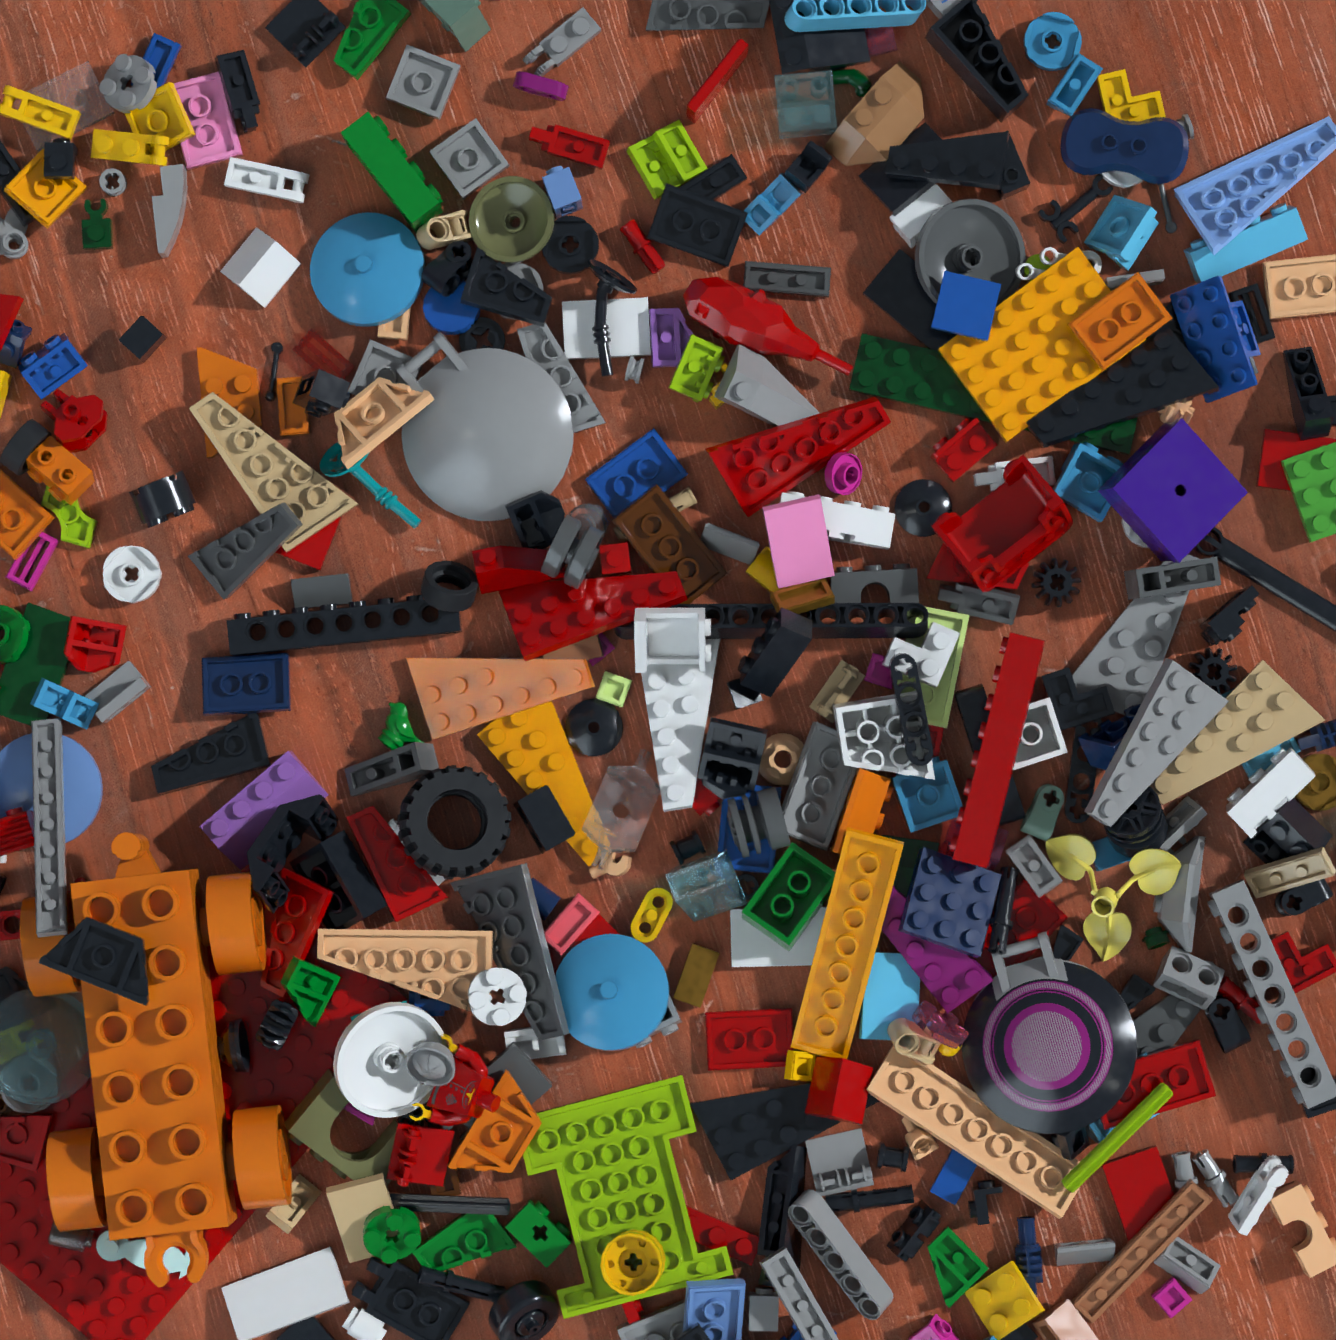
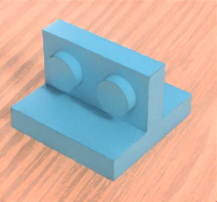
M1114 195L1084 243L1090 249L1105 253L1120 268L1129 271L1159 224L1154 218L1157 211L1149 205Z

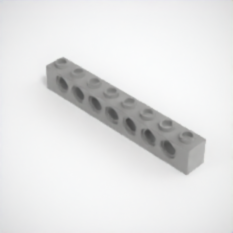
M1238 880L1209 893L1211 900L1207 901L1210 911L1214 918L1219 916L1223 927L1219 928L1220 933L1226 944L1230 942L1235 951L1231 955L1237 970L1243 969L1247 980L1243 981L1249 997L1255 996L1259 1007L1255 1008L1260 1022L1262 1024L1267 1023L1271 1034H1268L1267 1037L1273 1050L1279 1049L1283 1060L1279 1064L1285 1077L1291 1076L1295 1087L1291 1088L1296 1102L1298 1105L1303 1103L1304 1107L1309 1109L1335 1098L1336 1084L1244 880ZM1238 906L1243 912V917L1239 922L1232 923L1228 918V912L1232 907ZM1251 933L1255 939L1254 946L1245 950L1240 945V939L1244 934ZM1258 960H1263L1267 965V970L1262 976H1255L1252 971L1253 964ZM1269 987H1276L1279 992L1278 999L1273 1003H1268L1264 998V993ZM1288 1014L1291 1019L1289 1027L1283 1030L1279 1029L1276 1025L1278 1016ZM1299 1040L1302 1043L1303 1050L1298 1056H1291L1288 1051L1289 1044ZM1307 1067L1313 1068L1315 1072L1314 1079L1309 1083H1303L1300 1078L1301 1071Z

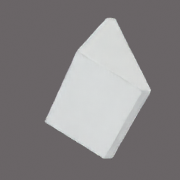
M256 227L220 272L266 308L301 263L278 242Z

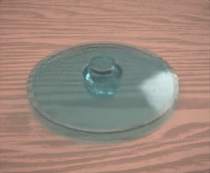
M30 989L17 992L0 1003V1090L15 1100L34 1105L56 1103L76 1093L91 1076L84 1006L68 994L34 997Z

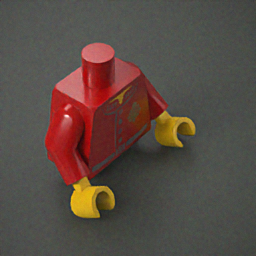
M440 1035L442 1039L449 1042L447 1048L452 1052L455 1060V1076L450 1083L443 1086H434L426 1105L432 1107L430 1110L425 1109L420 1103H414L412 1106L422 1108V1115L420 1117L409 1115V1117L415 1121L426 1118L428 1122L449 1127L467 1123L471 1117L480 1118L484 1109L492 1113L495 1112L500 1106L501 1098L491 1093L494 1079L488 1075V1068L481 1056L459 1043L457 1045L453 1044V1040L449 1035Z

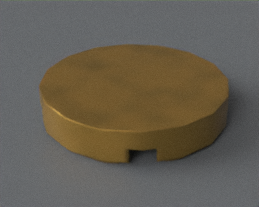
M1312 754L1302 758L1315 772L1316 776L1295 796V799L1302 806L1311 810H1329L1336 807V758L1327 754Z

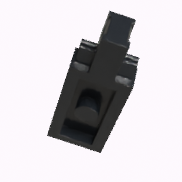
M241 50L217 55L215 57L216 65L234 119L240 118L244 133L256 131L258 124L255 115L260 113V101L245 51Z

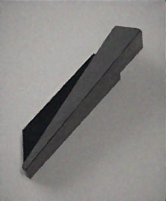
M792 1145L790 1147L791 1150L783 1158L774 1161L767 1169L757 1255H763L766 1258L784 1246L800 1271L802 1235L790 1220L788 1209L805 1189L806 1147ZM762 1268L758 1285L772 1286Z

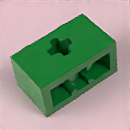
M530 1199L511 1218L505 1228L547 1268L571 1244L572 1239L569 1237L571 1231L561 1221L555 1223L548 1216L551 1212L539 1200L534 1203ZM536 1225L539 1228L543 1225L546 1226L545 1234L547 1236L540 1235L536 1237L534 1235L536 1231L534 1226Z

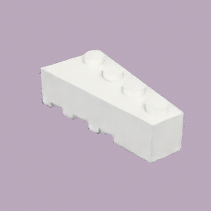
M782 492L779 503L804 498L805 496L804 493ZM820 496L828 540L885 550L890 548L895 514L889 513L890 508L873 505L872 509L861 507L859 502L844 501V504L832 502L833 498Z

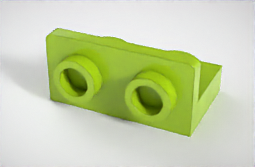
M691 334L668 388L692 398L697 403L702 401V398L707 399L713 387V383L710 382L714 371L719 372L725 358L721 355L723 348Z

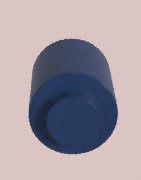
M532 878L531 881L540 917L545 921L561 897L535 878Z

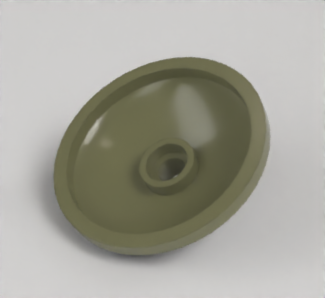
M518 176L498 178L484 186L476 195L469 213L470 233L478 248L486 252V255L490 258L505 263L522 262L538 254L549 241L554 227V210L548 195L533 181ZM515 218H519L520 225L516 228L512 227V221Z

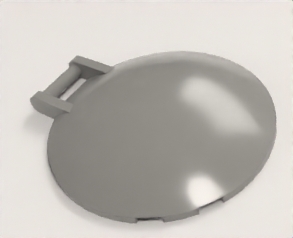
M439 331L433 336L434 340L405 365L401 363L395 368L412 390L419 392L427 390L434 398V401L402 426V446L407 466L420 489L433 502L446 511L477 521L509 519L510 517L505 505L540 490L551 494L563 478L574 444V431L569 405L555 380L547 371L529 358L508 350L496 348L472 349L458 353ZM442 349L447 356L417 380L412 373Z

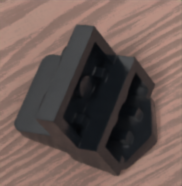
M711 717L697 778L702 779L703 785L721 799L745 795L749 790L754 791L768 730Z

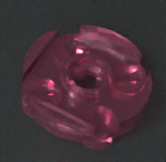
M926 1000L921 1002L912 1015L914 1022L923 1031L927 1026L933 1032L931 1037L948 1047L957 1049L959 1046L960 1048L969 1035L964 1028L957 1025L960 1020L951 1012L947 1014L946 1011L942 1014L937 1011L933 1004Z

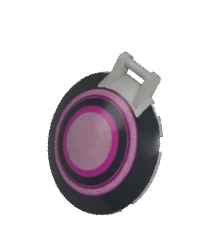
M1046 931L1038 933V937L1007 945V952L1004 955H999L998 944L996 954L991 953L997 975L976 996L968 1011L962 1033L964 1067L974 1091L996 1116L1017 1128L1043 1134L1065 1133L1083 1128L1097 1121L1120 1100L1130 1083L1135 1067L1137 1038L1134 1022L1126 1003L1117 990L1095 971L1078 963L1055 959ZM1038 948L1042 950V957L1005 966L1003 958Z

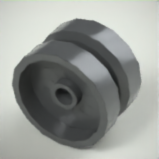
M566 515L548 550L541 572L555 578L561 573L565 564H567L564 583L578 589L599 553L598 548L605 531L591 525L584 531L579 540L577 538L582 527L581 520Z

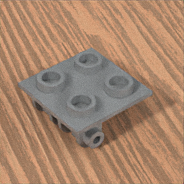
M862 1128L805 1141L816 1192L821 1196L874 1185Z

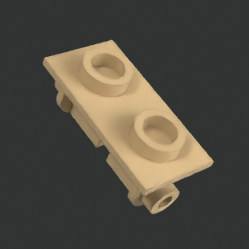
M841 660L809 707L833 723L835 718L832 704L848 702L865 675L851 664Z

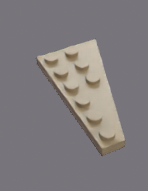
M210 393L189 408L259 513L263 514L278 504L285 502L302 522L303 525L282 545L286 552H289L359 505L215 393Z
M1261 660L1225 697L1229 702L1152 782L1150 787L1158 795L1160 803L1164 805L1320 724L1325 719L1264 660Z

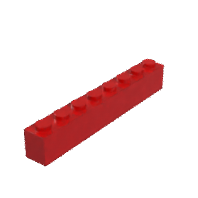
M1010 632L1009 638L1003 637L999 653L1004 654L1002 665H996L992 682L997 683L995 693H989L985 710L990 711L988 721H982L978 738L983 739L980 751H974L971 761V767L975 768L973 779L967 778L963 794L968 796L966 807L960 806L956 823L961 824L959 835L953 834L949 848L950 852H954L953 860L984 868L989 866L1045 640Z

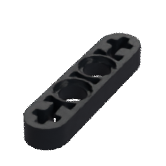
M898 653L891 658L889 670L907 758L913 764L923 766L932 760L933 746L917 664L909 654ZM904 658L906 663L911 664V667L906 668L907 678L910 679L914 676V682L905 681L897 685V680H903L900 670H895V666L899 665V659ZM906 687L914 688L917 693L916 699L911 703H905L900 698L901 691ZM913 715L919 716L922 720L921 728L915 732L909 731L906 727L907 719ZM925 734L926 738H919L921 747L927 749V753H924L923 759L919 760L916 755H912V752L916 750V743L914 740L909 742L908 737H919Z
M1101 719L1092 721L1096 723V728L1090 730L1089 736L1100 731ZM1081 725L1074 727L1064 803V814L1073 823H1082L1090 815L1085 812V814H1080L1078 819L1074 818V813L1070 812V807L1076 805L1077 798H1071V792L1078 795L1088 794L1087 800L1081 798L1080 803L1081 808L1086 809L1094 793L1097 770L1096 767L1090 766L1088 761H1081L1077 756V750L1081 746L1078 737L1086 732V728ZM1079 773H1083L1089 778V785L1084 790L1076 789L1073 784L1074 777Z

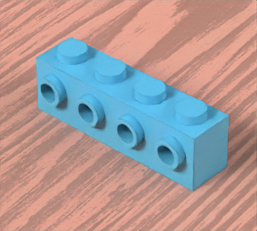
M1282 203L1270 208L1269 214L1256 218L1215 255L1212 254L1203 238L1192 241L1190 243L1191 247L1185 249L1184 253L1195 282L1200 283L1215 276L1222 277L1308 240L1297 207L1287 206L1286 203Z

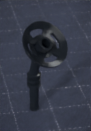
M589 258L587 263L599 279L596 291L595 322L592 331H595L593 337L596 338L594 344H597L601 375L602 377L613 375L609 350L611 338H608L610 332L607 331L609 325H606L608 293L611 294L613 290L635 294L637 288L614 269L598 260Z

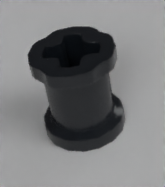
M696 830L691 831V835L677 842H669L680 865L684 864V860L698 853H706Z
M880 1142L876 1168L881 1169L884 1166L906 1172L909 1147L904 1146L903 1149L885 1146V1143Z

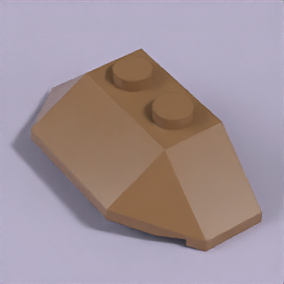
M899 61L880 77L844 118L824 146V149L845 167L886 162L890 146L901 145L924 119L921 79Z

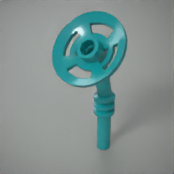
M339 442L326 451L320 461V470L325 476L337 477L351 473L375 496L377 502L380 501V505H385L384 508L386 510L391 509L412 528L418 527L422 520L397 500L398 496L393 495L392 491H388L387 487L382 488L360 466L369 453L351 468L347 469L341 461L343 455ZM338 454L337 461L333 462L332 460Z

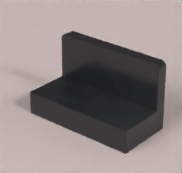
M547 785L513 804L541 854L575 835V831Z

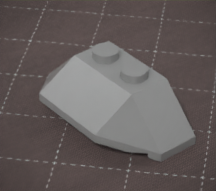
M1194 836L1175 851L1173 856L1181 863L1176 882L1166 893L1155 895L1153 912H1157L1159 922L1169 931L1170 936L1177 945L1186 952H1192L1205 845L1204 836Z

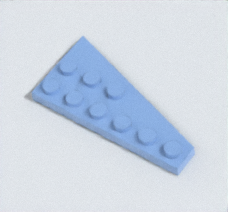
M1328 116L1174 189L1175 197L1213 255L1218 253L1336 149V125Z

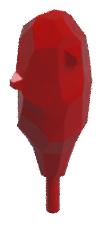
M710 277L692 280L683 295L691 318L713 332V336L717 339L722 338L733 345L740 344L760 355H780L810 362L816 359L847 376L853 368L849 363L821 350L820 345L794 325L781 305L766 298L765 291L762 289L754 292L732 281L720 277Z

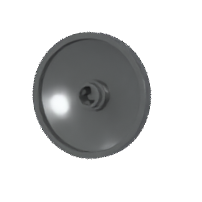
M979 199L954 201L936 210L923 225L915 247V267L918 279L927 295L935 303H937L944 271H949L1001 284L997 306L1013 295L1019 287L1021 280L1017 278L1015 270L1019 264L1026 261L1023 238L1016 223L1000 207ZM1023 266L1020 270V274L1022 276L1024 274L1025 266Z

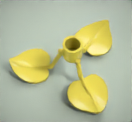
M1066 834L1050 838L1046 841L1047 855L1054 868L1062 876L1077 881L1084 876L1086 871L1089 874L1092 888L1091 894L1095 897L1091 903L1093 912L1086 917L1083 931L1087 941L1095 949L1103 962L1117 955L1131 937L1132 924L1129 917L1121 912L1113 913L1122 894L1137 880L1140 889L1145 893L1151 895L1164 894L1175 884L1181 868L1180 861L1169 852L1153 848L1144 849L1137 852L1131 858L1129 868L1134 876L1118 891L1109 887L1097 889L1094 871L1090 867L1096 859V850L1088 838L1079 834Z

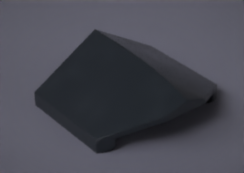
M540 490L505 505L523 548L544 549L551 546L565 518V512L558 498Z

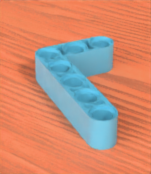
M794 0L785 14L784 21L786 26L795 32L909 26L914 24L924 11L926 0ZM879 7L884 8L886 12L882 11ZM852 8L856 9L860 14L854 12ZM824 9L830 11L832 15L827 14ZM797 11L802 12L805 17L799 15Z

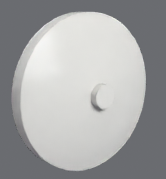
M383 1003L362 1012L346 1027L335 1049L333 1061L334 1076L343 1096L361 1112L381 1118L402 1116L419 1108V1106H412V1104H425L429 1100L434 1086L422 1084L409 1074L405 1065L406 1057L417 1045L423 1042L433 1041L448 1047L447 1040L440 1037V1035L444 1034L440 1025L427 1012L408 1003Z

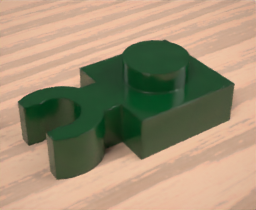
M89 199L85 200L84 207L90 215V219L82 220L84 250L113 249L112 219L104 218L108 210V204L105 199H101V207L98 210H92L91 201Z

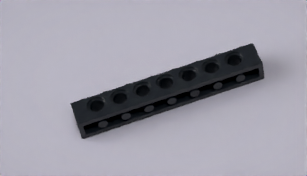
M422 595L406 596V602L395 603L394 598L378 599V605L366 606V601L349 602V608L337 609V604L320 605V611L309 612L308 607L291 608V614L280 615V610H269L262 612L263 617L251 618V613L234 614V620H227L230 655L239 656L462 632L460 611L448 612L438 609L439 616L437 620L426 622L423 618V612L427 607H431V605L423 600ZM404 609L410 614L409 622L402 626L397 625L394 616L397 611ZM375 612L380 615L381 623L378 627L372 629L366 625V617L370 613ZM347 615L352 619V626L348 631L343 632L338 629L337 621L340 617ZM318 618L323 622V630L319 634L314 635L310 633L308 627L311 620ZM290 621L293 623L295 630L292 636L285 638L280 633V627L284 622ZM261 624L265 627L266 634L263 639L256 641L253 639L251 631L254 626Z

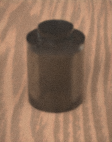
M53 1221L49 1245L84 1252L86 1247L91 1248L95 1231L90 1228L60 1232Z

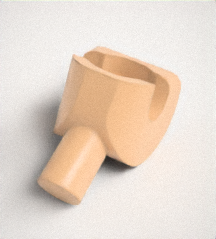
M608 849L603 862L589 869L593 879L606 873L613 876H622L629 871L632 857L622 855L621 860L616 863V852Z
M904 1117L902 1119L908 1131L905 1135V1140L915 1160H919L939 1148L931 1134Z

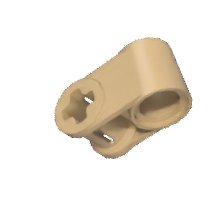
M467 210L456 211L428 220L416 232V240L419 245L424 249L432 250L448 246L455 241H464L466 243L472 241L473 238L466 220ZM430 229L435 231L437 238L431 235Z
M906 1018L895 1019L889 1024L887 1029L888 1036L899 1054L917 1059L925 1064H933L937 1049L947 1039L944 1033L937 1028L925 1026Z

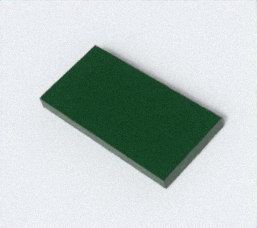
M28 603L23 615L24 619L30 623L28 641L19 659L13 663L7 662L0 678V715L31 726V721L49 719L51 714L30 704L41 679H47L61 686L70 662L63 654L70 617Z

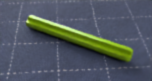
M1160 1083L1062 1179L1063 1186L1071 1193L1075 1192L1173 1096L1172 1090L1165 1083Z

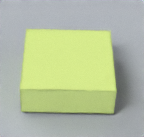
M605 671L595 698L623 708L632 680Z

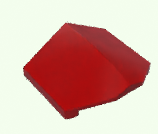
M70 616L63 654L77 670L95 673L110 666H116L120 663L127 626Z

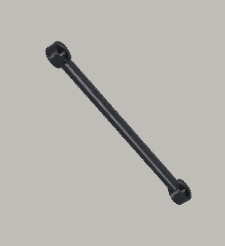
M1214 527L1210 532L1217 536L1219 542L1208 535L1203 538V540L1216 547L1215 551H1204L1199 543L1195 546L1196 551L1200 554L1212 557L1217 556L1218 561L1336 632L1335 604L1226 539L1217 528Z

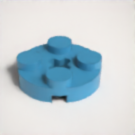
M1048 12L1037 17L1029 24L1024 35L1023 45L1026 58L1036 67L1046 71L1066 69L1080 52L1082 45L1080 30L1078 31L1074 21L1063 13ZM1051 34L1056 35V40L1060 42V46H1055L1054 49L1049 48L1048 44L1045 43V38L1049 39Z

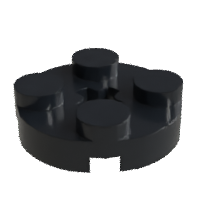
M563 216L554 221L551 237L542 249V252L551 268L563 274H578L590 268L587 263L589 258H597L599 240L597 233L587 221L577 216ZM570 237L573 238L574 243H579L578 248H574L572 253H568L566 248H562V243H567Z

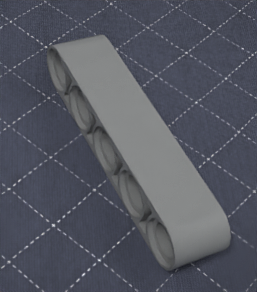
M805 1190L789 1207L788 1216L860 1314L869 1320L878 1319L893 1301L892 1290L823 1197L814 1190Z

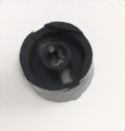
M183 470L175 473L177 479L173 474L138 488V491L136 489L129 492L142 524L146 523L148 528L167 521L166 515L173 512L174 516L177 517L194 510L193 504L196 501Z

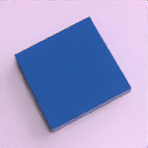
M944 271L931 328L988 341L1001 284Z

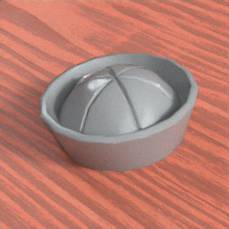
M433 1041L423 1042L417 1045L406 1057L405 1065L409 1074L422 1084L443 1086L450 1083L455 1076L453 1054L441 1043Z

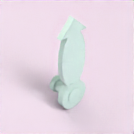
M108 1230L99 1236L96 1248L98 1254L103 1259L117 1261L125 1257L132 1264L145 1269L144 1254L147 1249L145 1239L109 1241ZM174 1246L166 1250L163 1262L169 1273L181 1271L179 1279L187 1275V1268L190 1264V1257L187 1251L184 1254Z

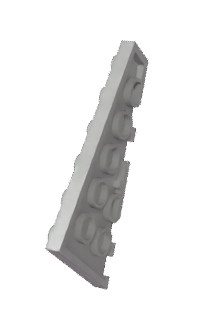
M1187 554L1181 562L1198 560L1199 558ZM1165 561L1162 562L1161 565L1173 564L1174 562ZM1190 590L1132 599L1130 604L1072 674L1078 694L1106 686L1114 711L1124 716L1125 709L1132 705L1141 704L1162 666Z
M1165 658L1084 812L1103 825L1111 827L1229 701L1177 662Z

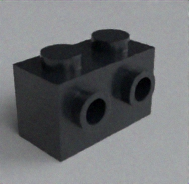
M315 370L302 376L292 403L305 408V413L321 418V416H326L346 406L350 397V392L347 391L350 382L323 370Z

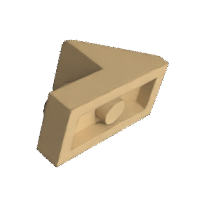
M299 1174L292 1182L291 1204L272 1207L266 1217L289 1234L322 1191Z

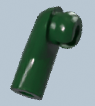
M857 69L832 70L833 85L850 84L856 88L855 92L858 97H864L872 86L870 79Z

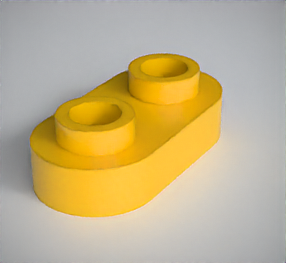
M660 887L653 888L645 895L631 923V933L636 940L644 943L650 942L659 934L673 905L672 896L666 889ZM660 896L663 898L664 904L662 907H655L653 905L655 897ZM641 923H649L651 930L648 933H642L639 928Z

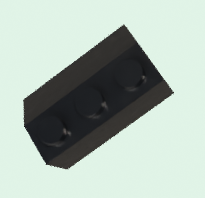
M345 830L320 842L289 862L294 872L334 891L322 919L327 929H348L387 906L382 893L377 888Z

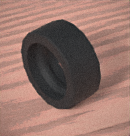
M33 419L27 421L4 448L0 457V463L18 476L28 471L26 462L28 456L52 433Z
M453 561L434 562L424 572L421 595L428 604L442 611H464L471 607L475 600L478 579L475 573L463 564ZM437 583H451L462 590H450L441 587Z

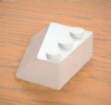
M916 691L900 693V698L905 703L913 702L917 696ZM894 694L832 704L837 736L845 766L935 780L932 760L926 765L917 766L907 758ZM916 715L910 716L906 721V727L911 732L918 731L922 726L921 718ZM925 734L919 737H908L909 742L914 740L916 743V750L912 752V755H916L919 760L923 759V754L927 753V749L921 747L919 738L925 739Z

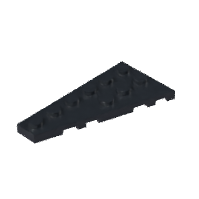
M1164 324L1148 336L1143 343L1098 376L1068 392L1027 421L1026 424L1030 432L1045 448L1076 438L1079 434L1094 429L1098 431L1106 428L1107 425L1119 421L1122 423L1163 410L1165 406L1183 401L1184 403L1205 393L1212 394L1218 392L1219 386L1171 329Z
M811 1082L690 1102L730 1180L784 1153L792 1145H799L842 1122L805 1114ZM869 1093L866 1108L879 1102L878 1099Z

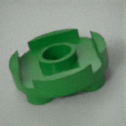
M0 605V631L3 628L5 630L4 638L0 641V664L13 663L19 659L20 654L26 647L30 623L24 619L18 610Z
M383 1206L374 1210L364 1222L363 1241L366 1249L373 1256L382 1259L387 1264L395 1263L398 1259L407 1257L421 1243L419 1219L411 1210L401 1206L400 1209H390V1206ZM398 1230L397 1235L393 1237L387 1236L386 1231L394 1232Z

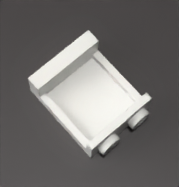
M635 608V673H647L648 664H698L699 672H705L706 662H711V644H706V636H711V619H705V608Z

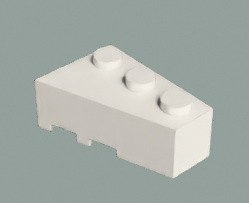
M1291 747L1287 751L1283 748L1270 759L1272 764L1265 771L1262 768L1258 769L1248 779L1251 783L1242 790L1239 787L1227 798L1229 801L1226 805L1227 813L1250 838L1257 833L1256 829L1267 819L1271 820L1281 806L1287 801H1291L1316 776L1315 772Z

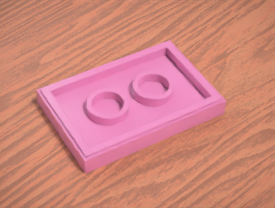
M219 72L174 83L196 134L180 143L187 170L230 159V157L243 156L234 118L228 105Z
M819 494L762 507L778 589L835 576Z

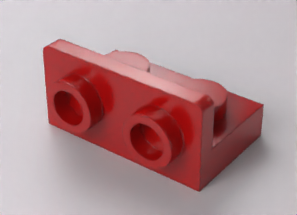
M977 417L972 421L966 418L954 428L957 432L956 435L950 440L945 436L932 447L936 452L931 455V458L952 483L997 446L995 441L979 424L980 421Z

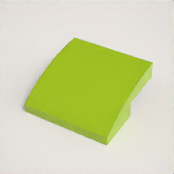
M680 120L655 131L652 136L628 147L626 150L654 200L662 196L666 183L680 187L708 169Z

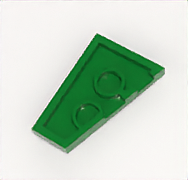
M462 1213L420 1243L412 1253L421 1265L444 1271L463 1265L467 1261L491 1256L495 1252L516 1248L517 1245L495 1215Z

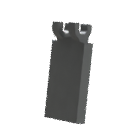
M514 1042L486 1065L488 1075L494 1079L492 1090L506 1069L511 1073L531 1105L552 1087V1082ZM471 1117L467 1123H464L467 1126L468 1130L474 1122L475 1117ZM441 1125L444 1129L450 1130L453 1127ZM466 1130L463 1134L459 1136V1139L461 1140L459 1142V1145L462 1142L468 1130Z

